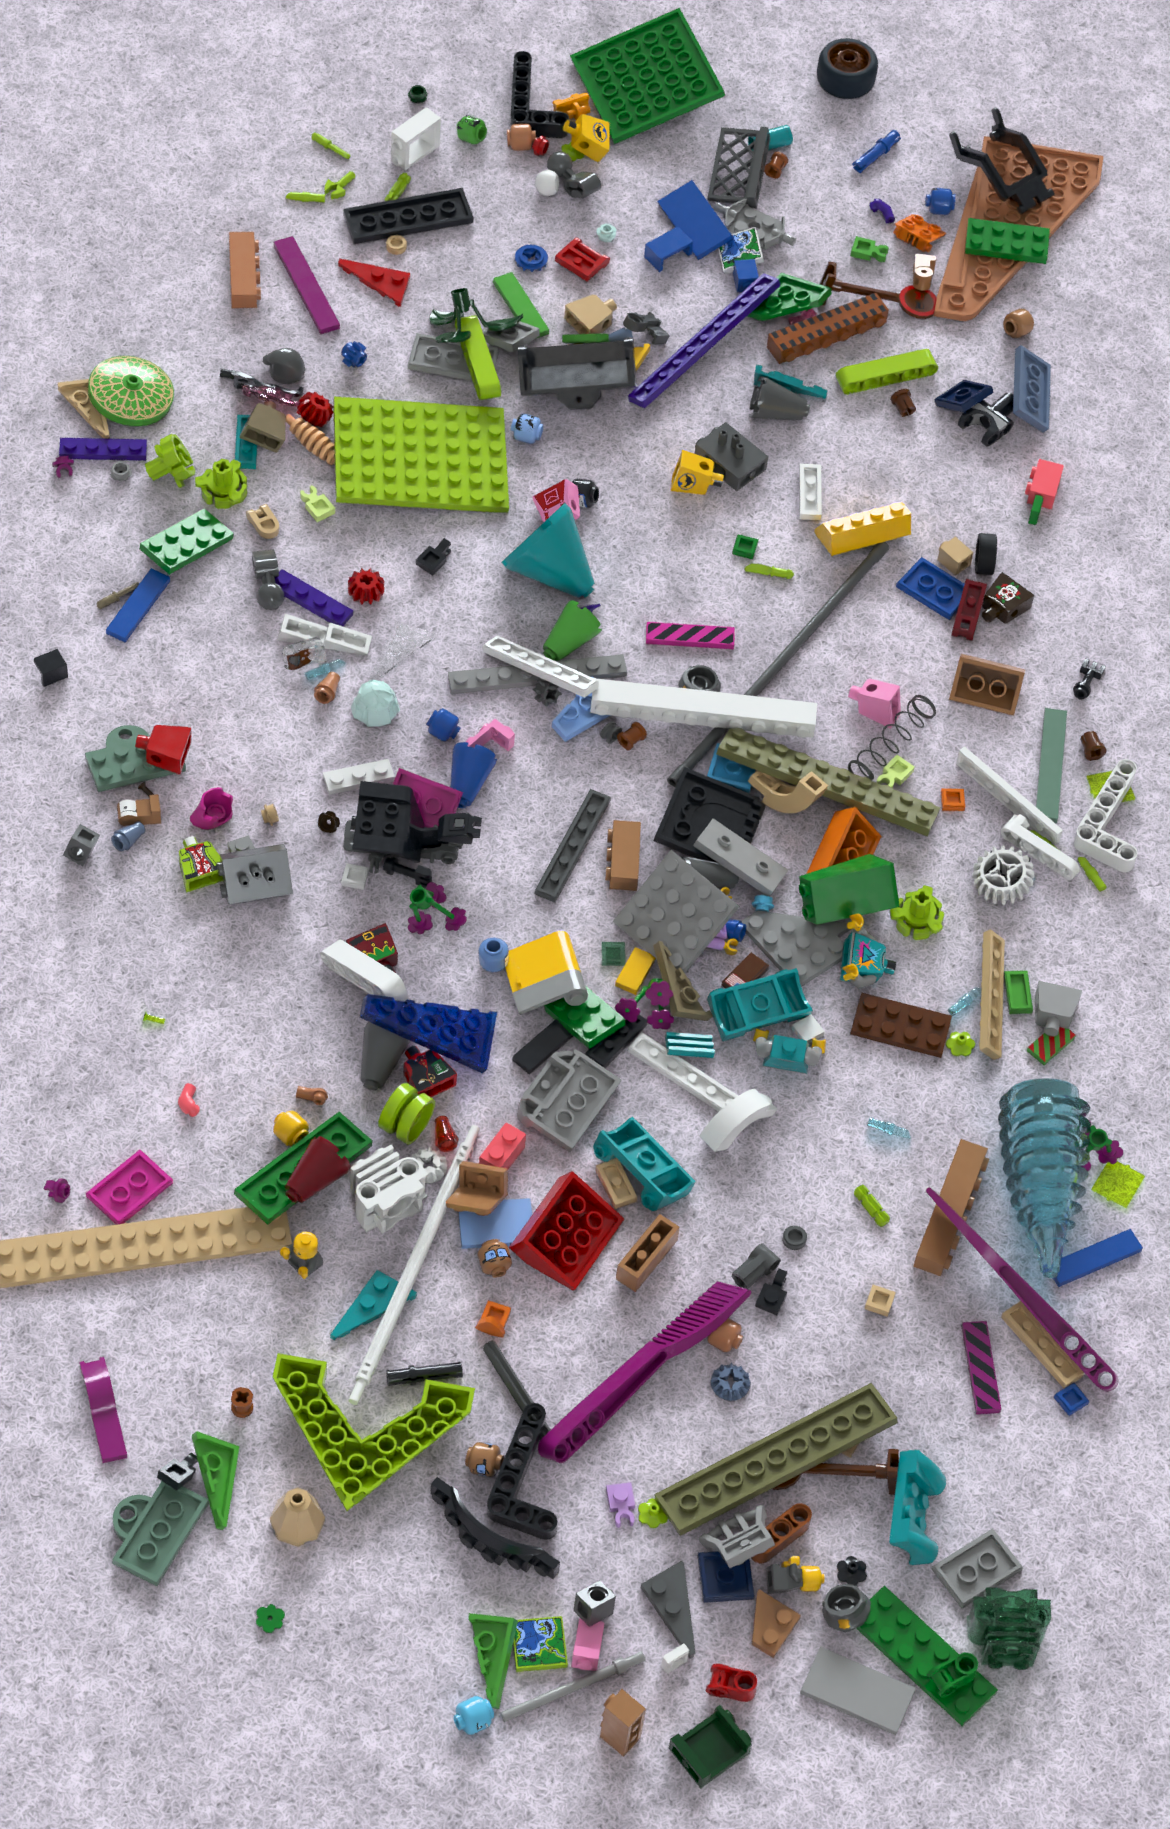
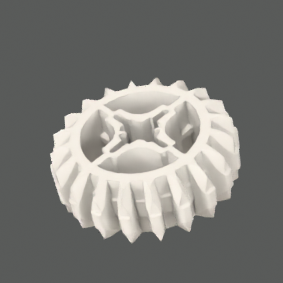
M1004 845L1001 846V850H997L993 846L992 853L985 850L984 857L979 856L977 859L978 863H975L973 866L972 878L974 879V887L978 888L979 895L984 894L986 901L992 898L994 905L998 900H1001L1003 905L1006 904V900H1010L1014 904L1015 898L1022 900L1023 893L1028 894L1029 887L1033 886L1032 879L1035 877L1033 864L1029 862L1027 855L1022 856L1021 849L1014 852L1013 846L1009 850H1005ZM996 865L995 869L989 871V873L986 874V872H987L992 866ZM1021 876L1019 881L1011 886L1012 881L1017 880V877Z

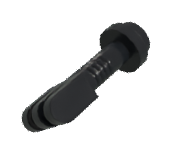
M1085 658L1080 672L1085 674L1084 678L1073 687L1076 698L1085 699L1090 695L1091 688L1089 685L1093 677L1101 679L1106 668L1105 665L1102 664L1098 670L1096 669L1097 662L1093 661L1090 667L1088 666L1090 659Z
M388 857L384 862L383 870L389 875L397 872L415 879L416 885H421L425 889L427 884L432 882V871L429 868L418 865L415 870L399 864L398 858Z

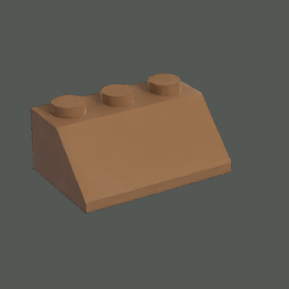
M961 654L949 700L1014 715L1026 669Z

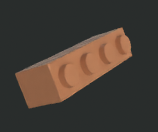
M229 232L232 308H257V300H261V287H256V284H260V271L256 272V269L260 268L259 256H255V253H259V240H254V232Z

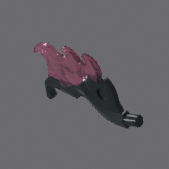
M221 369L220 377L233 379L234 387L242 389L241 393L245 396L251 397V394L266 402L272 399L287 406L300 405V402L291 399L302 396L303 387H299L298 390H290L272 383H262L253 376L239 371Z

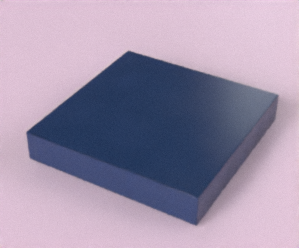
M963 380L936 397L934 401L938 407L965 412L993 394L994 391L990 385Z
M698 1552L703 1603L754 1600L750 1558L740 1565L729 1568L720 1552Z

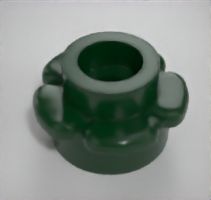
M415 85L411 87L408 92V98H410L411 102L423 103L427 100L428 93L423 86Z

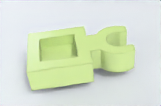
M310 486L311 494H306L303 490L300 491V498L305 502V509L316 522L335 514L333 504L324 494L318 496L317 489L314 486Z
M896 755L883 768V774L878 777L877 783H887L893 789L894 783L896 782L898 785H901L914 772L915 767L899 755Z

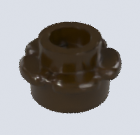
M332 811L321 813L318 818V827L323 832L334 833L340 825L339 818Z

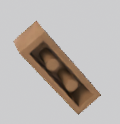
M613 820V828L608 829L607 842L611 843V848H607L606 861L611 862L610 867H606L605 880L610 881L609 889L637 891L641 822Z
M659 1214L618 1264L616 1280L636 1292L678 1240L680 1227Z
M621 1689L617 1695L611 1694L603 1705L605 1709L602 1713L603 1721L600 1724V1737L624 1757L641 1739L646 1708Z

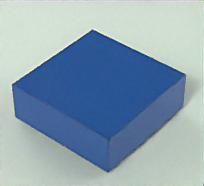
M1075 1383L1067 1386L1054 1396L1068 1416L1089 1404L1088 1398Z

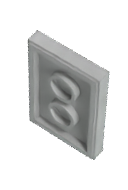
M993 1528L932 1566V1571L961 1609L1023 1570L1022 1565Z

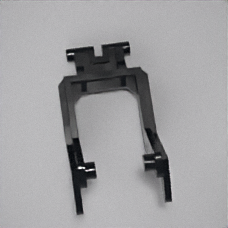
M995 107L991 112L996 125L992 126V132L989 134L993 142L999 141L1020 148L1032 168V173L1010 186L1006 185L987 153L971 149L970 146H962L955 131L949 133V137L956 158L962 162L981 167L998 197L1003 202L1010 198L1015 200L1019 204L1017 207L1018 213L1023 214L1035 207L1036 202L1040 204L1054 196V191L1051 188L1047 189L1042 181L1048 175L1047 169L1027 136L1022 132L1005 128L1001 113Z

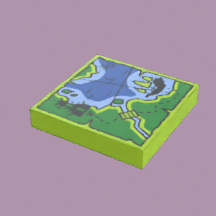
M562 1616L517 1620L518 1623L513 1642L516 1672L568 1668Z

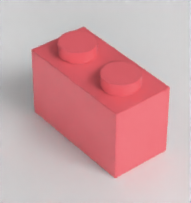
M1039 459L1037 467L1033 466L1029 479H1033L1032 483L1028 482L1025 494L1029 495L1028 504L1033 505L1035 495H1039L1044 498L1042 507L1052 510L1064 465Z
M506 1122L480 1155L479 1164L509 1169L525 1148L526 1134Z

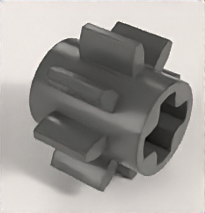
M537 680L538 684L532 689L537 694L534 699L538 702L542 701L545 706L552 702L557 703L559 695H562L557 689L559 686L546 680Z

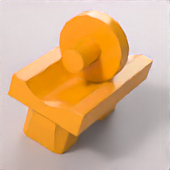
M586 92L582 94L576 93L564 100H554L552 102L553 111L564 112L569 116V120L573 118L577 120L580 115L591 113L588 103L589 94Z

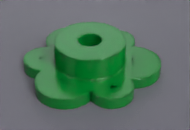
M273 1604L268 1605L267 1608L260 1607L257 1609L256 1615L258 1618L256 1625L262 1627L264 1632L272 1633L275 1628L280 1629L283 1626L282 1620L285 1617V1613L282 1609H276Z

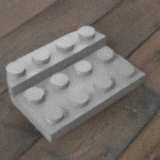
M574 1049L573 1052L556 1051L527 1091L524 1092L518 1105L517 1118L527 1129L532 1126L568 1152H571L618 1087L621 1079L578 1050Z

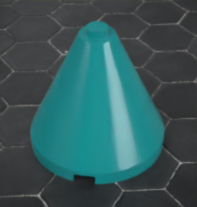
M566 503L501 562L508 570L577 598L581 596L586 598L595 590L592 587L595 582L571 508Z

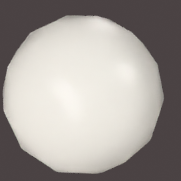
M551 170L539 173L535 180L537 191L544 196H551L557 193L559 188L558 175Z

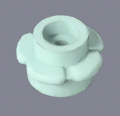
M603 224L596 231L598 238L603 242L612 241L616 237L617 232L616 228L610 224Z

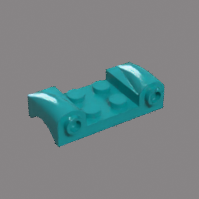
M797 968L781 970L774 975L729 988H718L711 991L707 997V1002L722 1042L744 1036L746 1032L787 1021L789 1023L803 1019L813 1011L802 991Z
M630 1117L613 1131H600L594 1142L593 1149L597 1158L604 1162L617 1158L644 1186L640 1196L641 1202L650 1211L662 1209L687 1196L696 1182L634 1117Z
M920 1450L900 1451L889 1539L890 1545L899 1547L910 1554V1565L930 1564L935 1561L938 1555L937 1543L924 1533L926 1531L925 1517L926 1509L929 1507L928 1496L939 1495L946 1487L944 1473Z

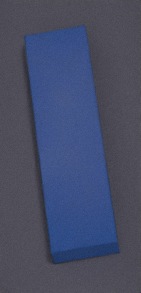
M151 568L106 628V634L126 643L170 583V576Z
M1130 1228L1047 1264L1046 1268L1057 1286L1061 1287L1140 1253L1143 1247Z

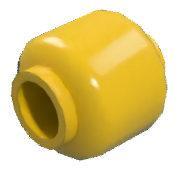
M295 1111L281 1112L274 1120L273 1132L286 1146H293L309 1134L308 1123Z

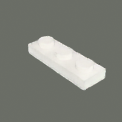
M800 464L799 519L821 520V465Z
M389 759L323 772V779L329 795L360 789V781L388 783L395 780Z

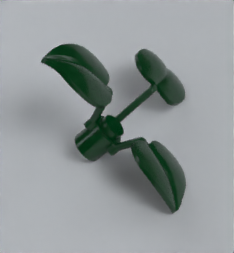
M459 288L451 291L454 312H439L433 309L430 314V324L434 326L445 325L455 321V318H457L456 332L443 333L435 338L436 343H457L471 337L470 331L461 332V317H464V312L469 311L470 306L482 325L490 331L514 327L523 318V313L513 318L486 322L475 306L474 299H469L468 289Z

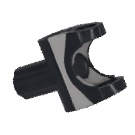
M1010 392L1005 393L992 405L983 399L962 413L958 426L962 429L975 424L985 427L987 432L984 434L981 443L989 447L1004 437L1013 427L1014 421L1007 416L1013 412L1014 394Z

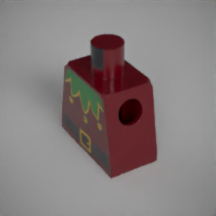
M386 923L346 940V943L395 972L393 967L398 964V952Z

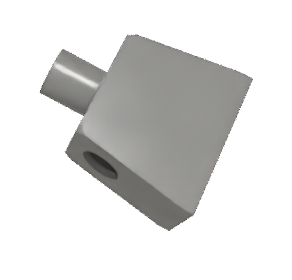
M1038 981L1035 992V1023L1045 1027L1044 1032L1046 1035H1058L1059 1027L1069 1029L1077 1010L1082 990Z

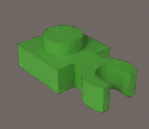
M856 236L850 256L867 261L874 257L879 262H885L889 247L886 245L876 246V241Z

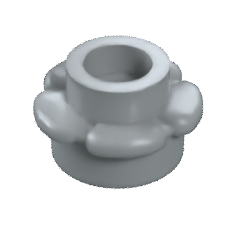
M116 462L111 468L112 473L110 475L114 480L123 482L132 475V471L126 462Z

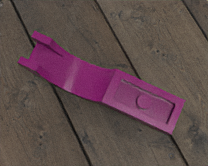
M100 1357L99 1360L88 1363L81 1361L79 1362L88 1394L102 1463L127 1458V1451L105 1359Z

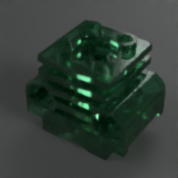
M986 1587L984 1597L974 1596L970 1614L967 1615V1635L972 1643L982 1646L981 1665H988L991 1669L1014 1666L1017 1670H1025L1033 1667L1051 1621V1600L1038 1599L1037 1589L1006 1591L1000 1588Z

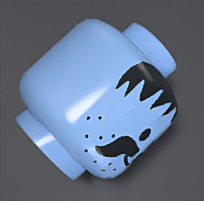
M523 413L519 415L518 419H513L511 431L514 432L516 440L533 444L536 440H540L544 425L541 424L540 418Z

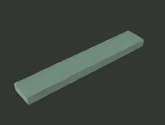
M1045 708L1036 808L1054 823H1057L1067 711Z

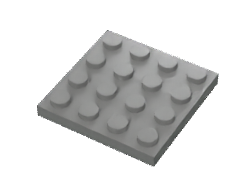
M670 850L613 922L655 958L653 945L658 941H662L672 954L669 959L675 968L681 967L683 972L686 973L740 906L674 851Z

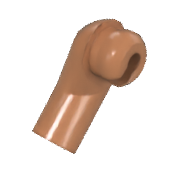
M298 1086L296 1098L310 1100L317 1105H323L328 1099V1093L323 1088Z

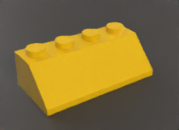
M903 502L893 503L885 507L874 508L870 511L822 523L814 529V532L831 556L911 535V512Z

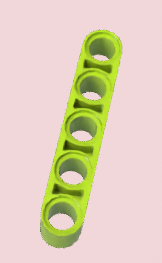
M477 315L461 317V332H471V337L460 342L478 399L486 400L501 397L500 382ZM455 318V329H456V330H457V318Z
M921 349L845 366L836 372L835 377L843 393L848 395L889 384L927 377L928 375L931 376L938 371V365L929 349Z

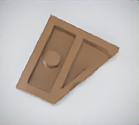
M759 1589L756 1595L752 1645L774 1658L800 1620L801 1615Z

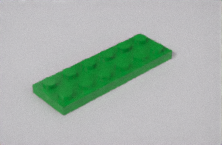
M337 1112L236 1187L234 1195L268 1225L296 1204L286 1196L285 1185L314 1137L318 1138L321 1136L329 1140L339 1149L337 1154L341 1159L345 1156L349 1163L372 1147L373 1140L341 1112Z
M885 1585L869 1599L871 1601L869 1616L863 1625L856 1629L963 1727L997 1693L998 1689L977 1671L972 1682L941 1698L938 1694L939 1689L934 1681L927 1677V1673L935 1666L958 1656L959 1653ZM967 1665L959 1666L963 1671H971V1668Z

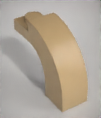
M756 771L748 780L753 787L764 795L762 803L783 813H798L805 810L819 799L829 786L812 771L802 778L797 786L788 785L780 779L760 771Z

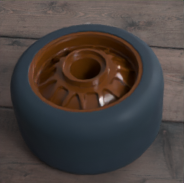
M851 38L834 40L828 43L819 55L817 66L818 82L832 96L842 99L862 97L875 84L878 58L874 50L862 41Z

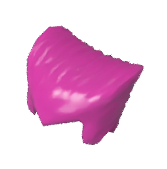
M220 787L209 789L203 793L198 806L190 816V822L193 826L205 830L223 825L232 819L233 796L224 792L223 788Z

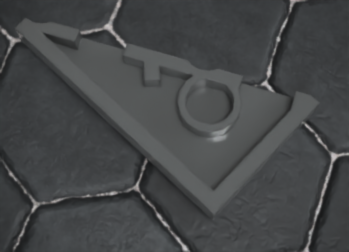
M680 1561L643 1582L640 1588L679 1645L685 1644L689 1649L688 1658L691 1659L696 1652L684 1562Z

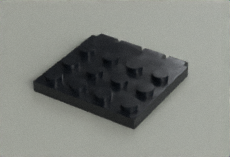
M684 767L653 841L693 858L716 862L693 846L711 820L715 819L751 844L766 805L759 802L760 798Z

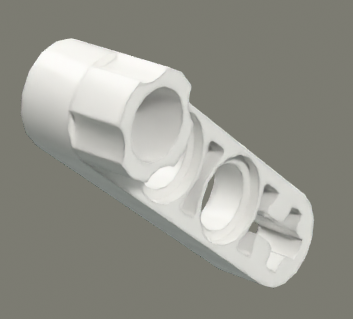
M1014 814L1001 829L1002 837L1024 852L1028 851L1027 854L1043 864L1046 863L1047 867L1067 880H1072L1080 871L1078 863L1028 831L1030 824L1027 822V819L1021 814Z

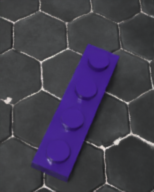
M60 437L59 457L68 456L69 459L146 461L147 439Z
M283 569L279 571V577H275V583L283 589L284 597L329 623L343 627L354 615V610Z

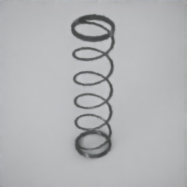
M915 695L908 702L907 711L896 714L895 724H888L883 727L882 737H875L870 741V750L860 751L857 755V760H852L848 763V771L854 774L851 764H858L860 771L872 781L874 774L865 764L859 761L860 754L866 751L871 752L874 760L879 765L885 767L887 765L886 760L880 754L871 750L872 742L875 739H883L889 750L898 754V746L884 737L885 729L888 726H896L898 733L905 740L911 741V734L902 726L897 725L896 719L898 715L908 713L909 718L917 727L924 728L921 718L909 712V705L912 702L913 708L919 715L932 719L936 715V708L930 699L923 695ZM915 700H921L929 704L933 710V715L929 716L921 712L916 706ZM910 714L917 717L923 726L916 724ZM898 727L906 731L910 739L904 737ZM885 740L891 742L898 751H893ZM873 753H875V754H877L879 757H881V758L883 759V761L885 762V764H884V765L881 764V763L875 758V756L873 755ZM861 767L867 772V774H868L869 776H867V775L863 772V770L861 769Z

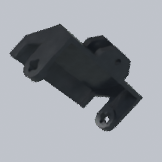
M624 338V341L534 348L518 346L521 396L557 394V399L570 410L593 408L602 397L601 390L637 387L633 338ZM581 397L582 401L578 403V398Z

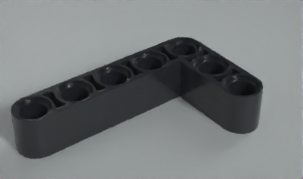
M527 51L516 52L513 62L510 127L513 124H529L532 131L536 130V137H566L568 133L563 131L565 122L569 120V116L566 113L529 110L532 56Z
M530 1403L523 1410L489 1495L487 1515L490 1520L543 1540H549L557 1533L558 1521L556 1515L549 1510L516 1499L546 1422L544 1407L539 1403ZM532 1414H537L541 1418L538 1421H531L528 1417ZM527 1436L532 1441L528 1444H523L519 1439ZM513 1459H520L523 1464L516 1467L511 1465L510 1462ZM508 1481L513 1483L514 1486L511 1489H504L501 1484ZM496 1504H501L505 1509L501 1512H495L492 1507ZM525 1513L529 1517L524 1521H520L516 1518V1515ZM547 1521L553 1526L546 1530L542 1529L539 1525Z

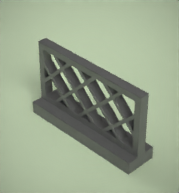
M721 127L707 197L709 201L736 203L747 199L746 204L751 208L757 209L771 139L768 127H760V130ZM725 134L734 135L736 139L727 144L724 140ZM748 136L756 137L755 141L750 145L743 141ZM740 142L745 148L736 154L732 147ZM729 150L733 156L724 162L721 155ZM749 152L752 159L744 163L740 157ZM737 160L741 166L732 171L728 165ZM725 168L730 174L720 179L717 174ZM746 170L748 177L741 181L736 175ZM734 178L738 184L729 189L725 183ZM720 186L726 190L722 195H713L714 190ZM742 187L745 191L744 197L735 196L733 192Z

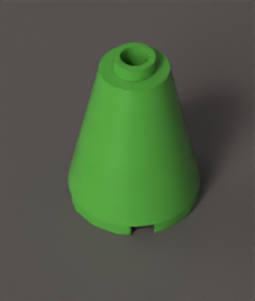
M569 601L543 645L545 657L560 661L596 637L602 629L598 628L601 624L595 615L586 607L583 609L577 607L578 602Z

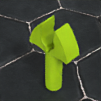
M353 171L348 172L338 182H332L328 179L325 184V194L335 190L331 193V199L345 196V189L343 187L356 177Z

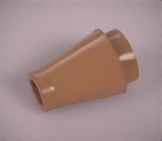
M329 672L314 688V697L318 702L327 704L334 700L340 681V676L337 673Z

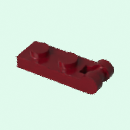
M966 579L951 636L958 637L959 635L967 637L966 640L973 641L987 584ZM961 622L970 624L969 629L960 627Z

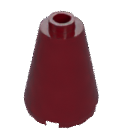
M321 1136L318 1138L314 1137L285 1185L286 1196L294 1203L297 1201L303 1203L346 1175L351 1168L348 1159L345 1156L341 1159L337 1154L339 1149L329 1140Z

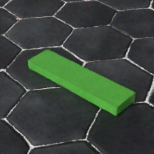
M510 272L493 278V284L513 315L517 317L523 313V318L520 322L539 328L540 336L537 338L548 335L549 328L514 274Z

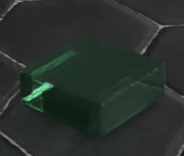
M625 942L601 943L602 966H625Z

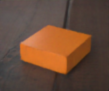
M941 788L942 811H965L964 789Z

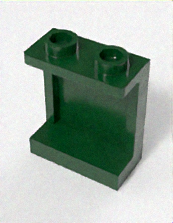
M721 1705L715 1708V1712L687 1733L682 1736L678 1733L670 1739L669 1750L700 1789L746 1757L751 1751L752 1740L745 1730L739 1729L735 1724L736 1721L732 1713L727 1709L724 1710Z

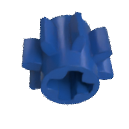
M348 342L341 351V355L344 357L342 362L348 367L362 366L367 359V354L364 352L366 347L360 342Z

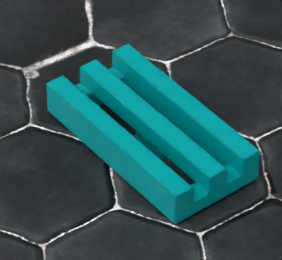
M666 1032L667 1055L713 1058L715 1054V1049H713L714 1042H712L713 1036Z

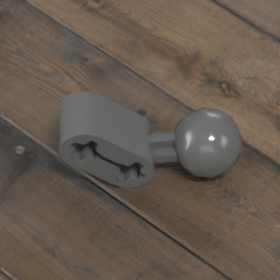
M557 151L549 156L547 160L548 170L554 171L558 177L565 179L563 182L564 189L571 197L585 198L601 189V181L595 173L582 171L576 174L572 170V159L567 153Z
M274 549L252 551V562L256 579L261 578L262 586L257 591V601L265 610H275L282 605L285 596L283 589L275 583V577H279Z

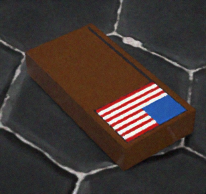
M751 952L722 981L721 985L724 988H729L760 979L769 970V965Z

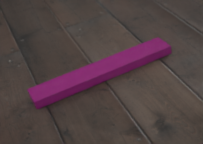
M291 236L274 241V248L320 335L340 329V323L294 237Z

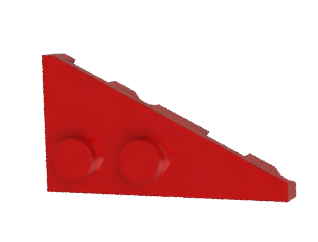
M339 258L338 266L348 274H354L359 278L360 282L372 290H376L381 296L389 297L395 301V305L401 307L410 280L409 272Z

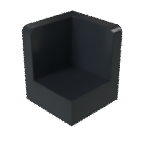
M58 649L34 658V664L41 674L43 687L68 678L67 664Z

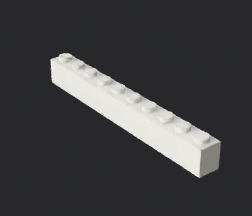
M596 679L599 681V688L592 692L590 713L598 715L657 720L667 723H684L712 728H741L756 733L764 732L777 735L799 736L801 738H813L816 725L817 703L605 679Z

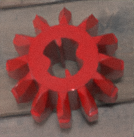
M307 392L298 401L296 406L297 414L313 426L323 427L332 418L333 405L323 395L320 396L317 392Z
M361 568L360 573L354 571L352 577H349V596H352L354 602L360 599L361 605L365 601H368L370 605L373 600L379 602V599L385 592V581L383 577H380L379 571L373 573L371 568L368 571H364Z

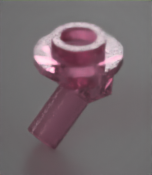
M813 308L800 311L801 315L789 317L788 322L790 325L814 317L817 313Z

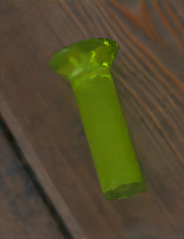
M145 1011L143 1021L149 1020L164 1024V1018L149 1015Z

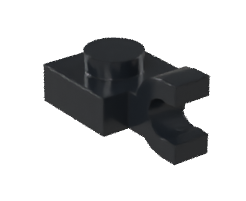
M443 538L435 549L429 545L416 559V565L433 576L447 562L446 556L451 553V549L448 548L451 542Z
M778 1268L772 1285L764 1283L755 1307L778 1316L787 1296V1292L782 1290L786 1281L787 1271Z
M190 1453L181 1462L176 1459L171 1460L159 1469L157 1478L177 1491L192 1479L193 1474L196 1472V1468L193 1465L198 1462L197 1456Z

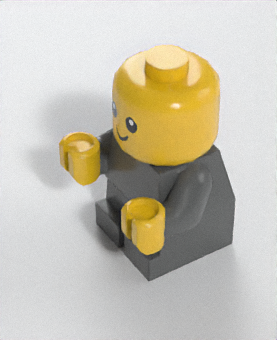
M311 1232L299 1233L295 1237L293 1244L280 1249V1255L285 1260L289 1259L288 1263L295 1270L297 1269L298 1274L303 1279H306L323 1265V1258L318 1252V1239Z
M792 1556L788 1561H784L781 1567L780 1564H772L766 1568L768 1594L786 1593L799 1588L801 1591H818L821 1585L824 1584L825 1576L821 1573L818 1566H801L798 1568L800 1557Z

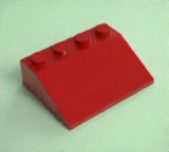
M571 1171L557 1179L509 1246V1249L527 1265L574 1291L624 1221V1218L578 1175Z

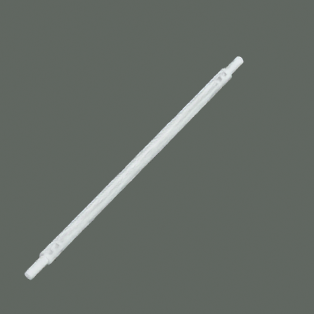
M476 1125L470 1127L465 1141L460 1144L358 1371L355 1378L356 1384L348 1400L353 1405L358 1404L365 1386L369 1385L445 1215L447 1210L446 1200L455 1192L458 1186L459 1164L462 1161L468 1162L474 1150L473 1144L480 1131V1128Z

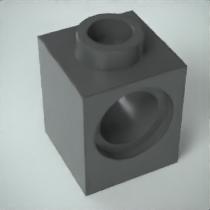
M80 824L71 837L63 856L84 866L100 834Z
M599 1580L576 1593L573 1611L590 1627L614 1613L616 1596L610 1588H607Z

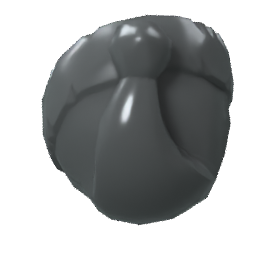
M292 348L278 349L263 357V363L269 366L271 377L279 383L292 384L304 376V361L300 353Z

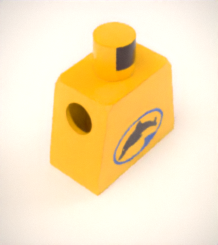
M585 114L580 115L575 122L571 120L565 122L563 131L571 134V146L596 162H600L609 152V122Z
M682 450L672 474L671 491L705 495L709 485L722 486L724 475L713 472V460Z

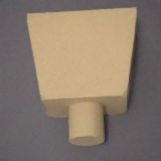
M590 295L566 304L564 319L579 334H601L612 325V312L617 310V305L613 299L603 302L597 295Z

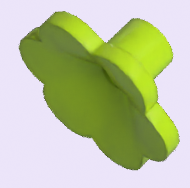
M571 142L561 146L562 152L567 153L571 157L572 162L584 158V154L571 146Z
M952 1032L950 1039L946 1041V1047L951 1050V1054L954 1056H969L976 1044L967 1032Z
M654 1498L649 1499L647 1503L639 1505V1521L643 1524H648L650 1528H657L660 1524L668 1521L667 1516Z

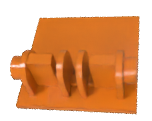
M912 214L894 224L897 226L894 230L896 238L907 244L912 241L911 246L914 247L916 245L915 248L922 252L926 251L929 253L932 249L930 243L946 235V232L942 231L938 225L929 224L916 214Z

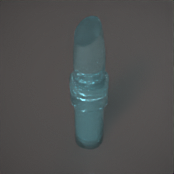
M340 659L329 663L326 662L317 668L305 672V677L307 680H311L318 676L326 675L344 666L346 663Z
M975 987L961 996L948 1009L950 1015L955 1016L964 1007L969 1006L981 994L982 989Z
M872 1117L869 1118L867 1126L884 1131V1133L889 1135L893 1134L911 1139L907 1129L896 1126L888 1121L884 1122Z

